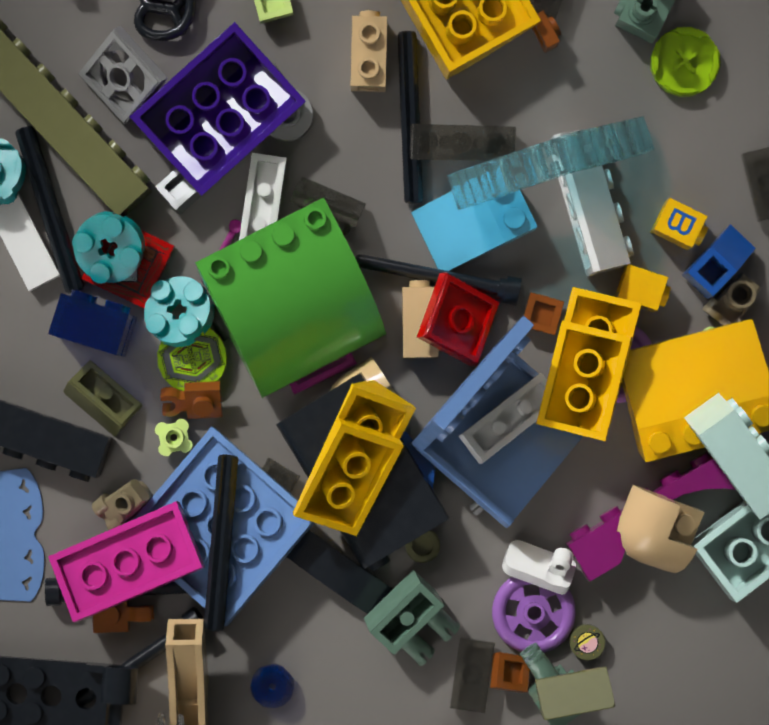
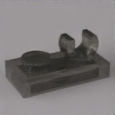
M302 177L294 189L290 202L302 209L324 198L334 218L343 223L344 229L342 233L346 237L351 228L356 227L366 203Z

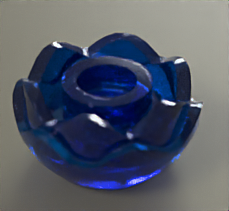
M270 664L256 670L252 677L250 690L253 698L261 706L277 708L285 705L291 699L295 684L292 675L283 666ZM271 683L275 684L276 686L274 690H271L269 688V685Z

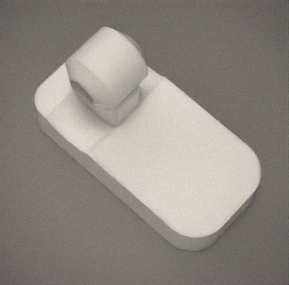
M515 540L510 543L506 551L502 569L509 576L563 595L567 593L571 586L576 563L573 560V553L566 548H557L553 553L524 541Z

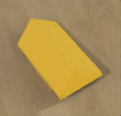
M572 287L565 319L561 322L536 424L602 441L607 440L642 303Z
M375 380L352 383L295 506L293 515L357 536L404 447L400 438L416 410L414 405Z

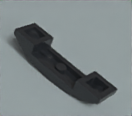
M308 530L286 556L304 571L366 614L393 589L311 530Z

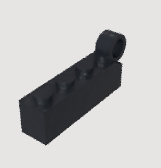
M0 399V446L4 447L3 454L21 460L24 454L37 458L36 465L56 471L57 465L70 469L69 476L89 482L90 477H100L113 437Z

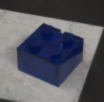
M73 289L70 296L63 293L60 294L48 332L49 335L117 356H126L137 321V317L129 314L130 307L106 300L105 306L96 304L97 297Z

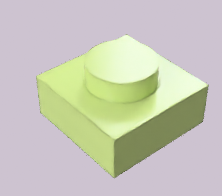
M254 0L260 24L294 15L290 0Z

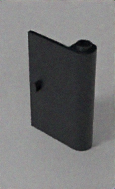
M362 372L276 424L308 478L351 384L366 381ZM402 438L400 440L404 447L357 536L340 531L363 569L369 566L372 571L379 569L391 561L388 557L389 554L450 519Z

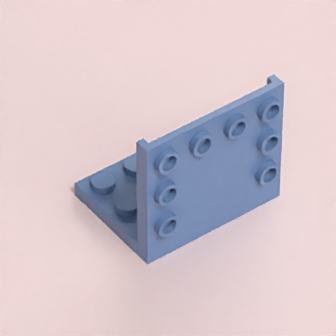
M525 316L498 341L410 443L413 448L505 528H508L514 522V519L583 437L582 435L538 425L535 422L482 464L477 462L458 437L538 375L532 367L518 356L531 341V338L526 334L534 326Z

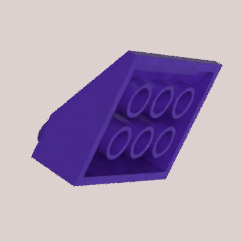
M234 22L137 109L130 118L202 196L306 101Z

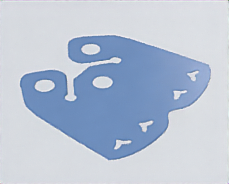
M27 468L0 471V600L31 602L36 596L43 578L44 551L34 535L43 517L42 499L38 484ZM23 479L25 480V487L28 488L29 493H26L24 490L19 489V486H21ZM29 506H32L31 510L29 511L31 519L28 520L27 516L23 513V511L26 510ZM29 550H32L30 558L33 560V564L24 559ZM31 576L32 580L28 583L29 589L26 590L22 581L27 580Z

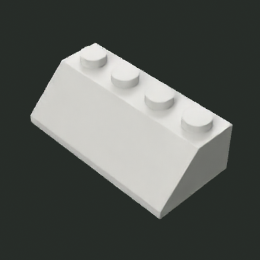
M591 128L553 135L548 143V147L586 276H593L630 264L629 257L634 256L629 236L623 237L619 223L624 222L623 213L619 203H613L609 190L614 189V184L609 169L603 170L600 156L604 155V150L599 135L593 136Z

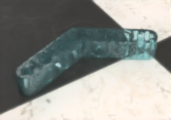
M641 116L569 133L447 175L457 209L462 210L571 173L634 158L654 151L655 148L645 117Z

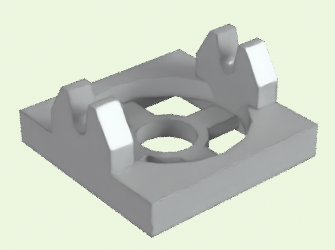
M121 26L113 29L78 73L124 125L132 121L130 116L163 87L162 84L168 78ZM116 50L124 51L130 56L125 63H116L111 58L117 53ZM103 66L107 70V84L103 75ZM137 66L143 71L145 78L143 92L134 83L133 71ZM115 68H120L125 72L127 76L125 86H121L115 81L113 76ZM126 91L133 100L121 99L115 95V92Z

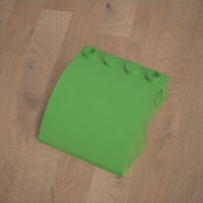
M324 198L195 262L198 273L228 328L230 338L261 398L386 335L379 310L364 275Z

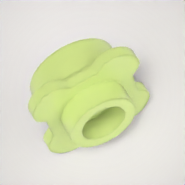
M178 419L176 423L171 424L160 422L156 425L155 433L160 439L158 451L161 455L170 456L172 452L176 451L187 453L192 449L193 443L189 440L187 431L189 423L185 419ZM171 435H177V440L172 441Z

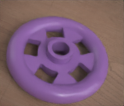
M510 577L497 591L492 606V619L500 638L508 646L519 652H522L533 643H537L544 653L560 646L570 635L576 618L575 602L570 590L568 589L566 594L561 595L539 587V595H528L525 597L523 586L531 585V583ZM553 595L558 597L561 604V609L555 612L551 611L550 604L546 600ZM509 599L519 601L516 616L506 614ZM533 606L539 607L541 610L540 616L537 619L529 618V608ZM552 620L557 629L550 636L545 637L540 629ZM518 624L532 630L528 639H524L514 632Z

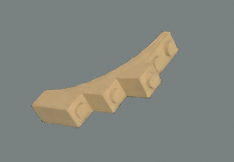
M168 619L165 646L170 725H209L207 710L209 674L204 619Z

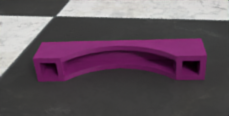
M705 452L691 460L689 463L692 468L682 474L675 470L661 478L659 481L662 486L653 490V492L674 500L684 494L704 489H736L708 452ZM618 506L601 514L599 517L602 521L595 526L589 528L588 524H585L571 532L569 535L572 539L565 543L573 553V557L586 579L590 582L621 564L625 549L622 546L620 532L617 531L623 509L620 510Z

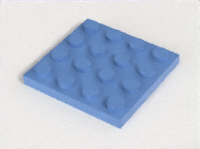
M212 426L134 519L175 501L180 502L205 568L177 579L175 582L205 608L218 457L222 454L238 457L224 626H228L313 526L314 522L295 517L293 511L298 499L218 429Z

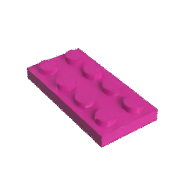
M178 501L48 556L73 622L84 620L205 568L181 504Z

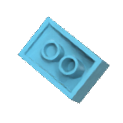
M508 164L483 174L411 212L437 268L451 271L527 235L538 227Z

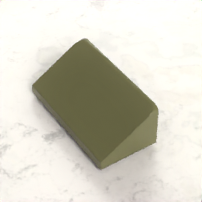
M91 360L68 381L64 389L65 395L113 436H117L143 406Z
M606 666L535 679L540 712L544 720L615 707Z

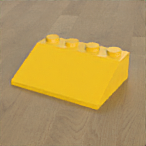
M400 0L446 80L476 64L541 22L530 0Z
M753 319L630 350L622 384L638 453L645 462L704 448L705 446L684 417L717 393H720L726 401L733 398L738 406H741L753 422L751 426L758 433L769 431V370Z

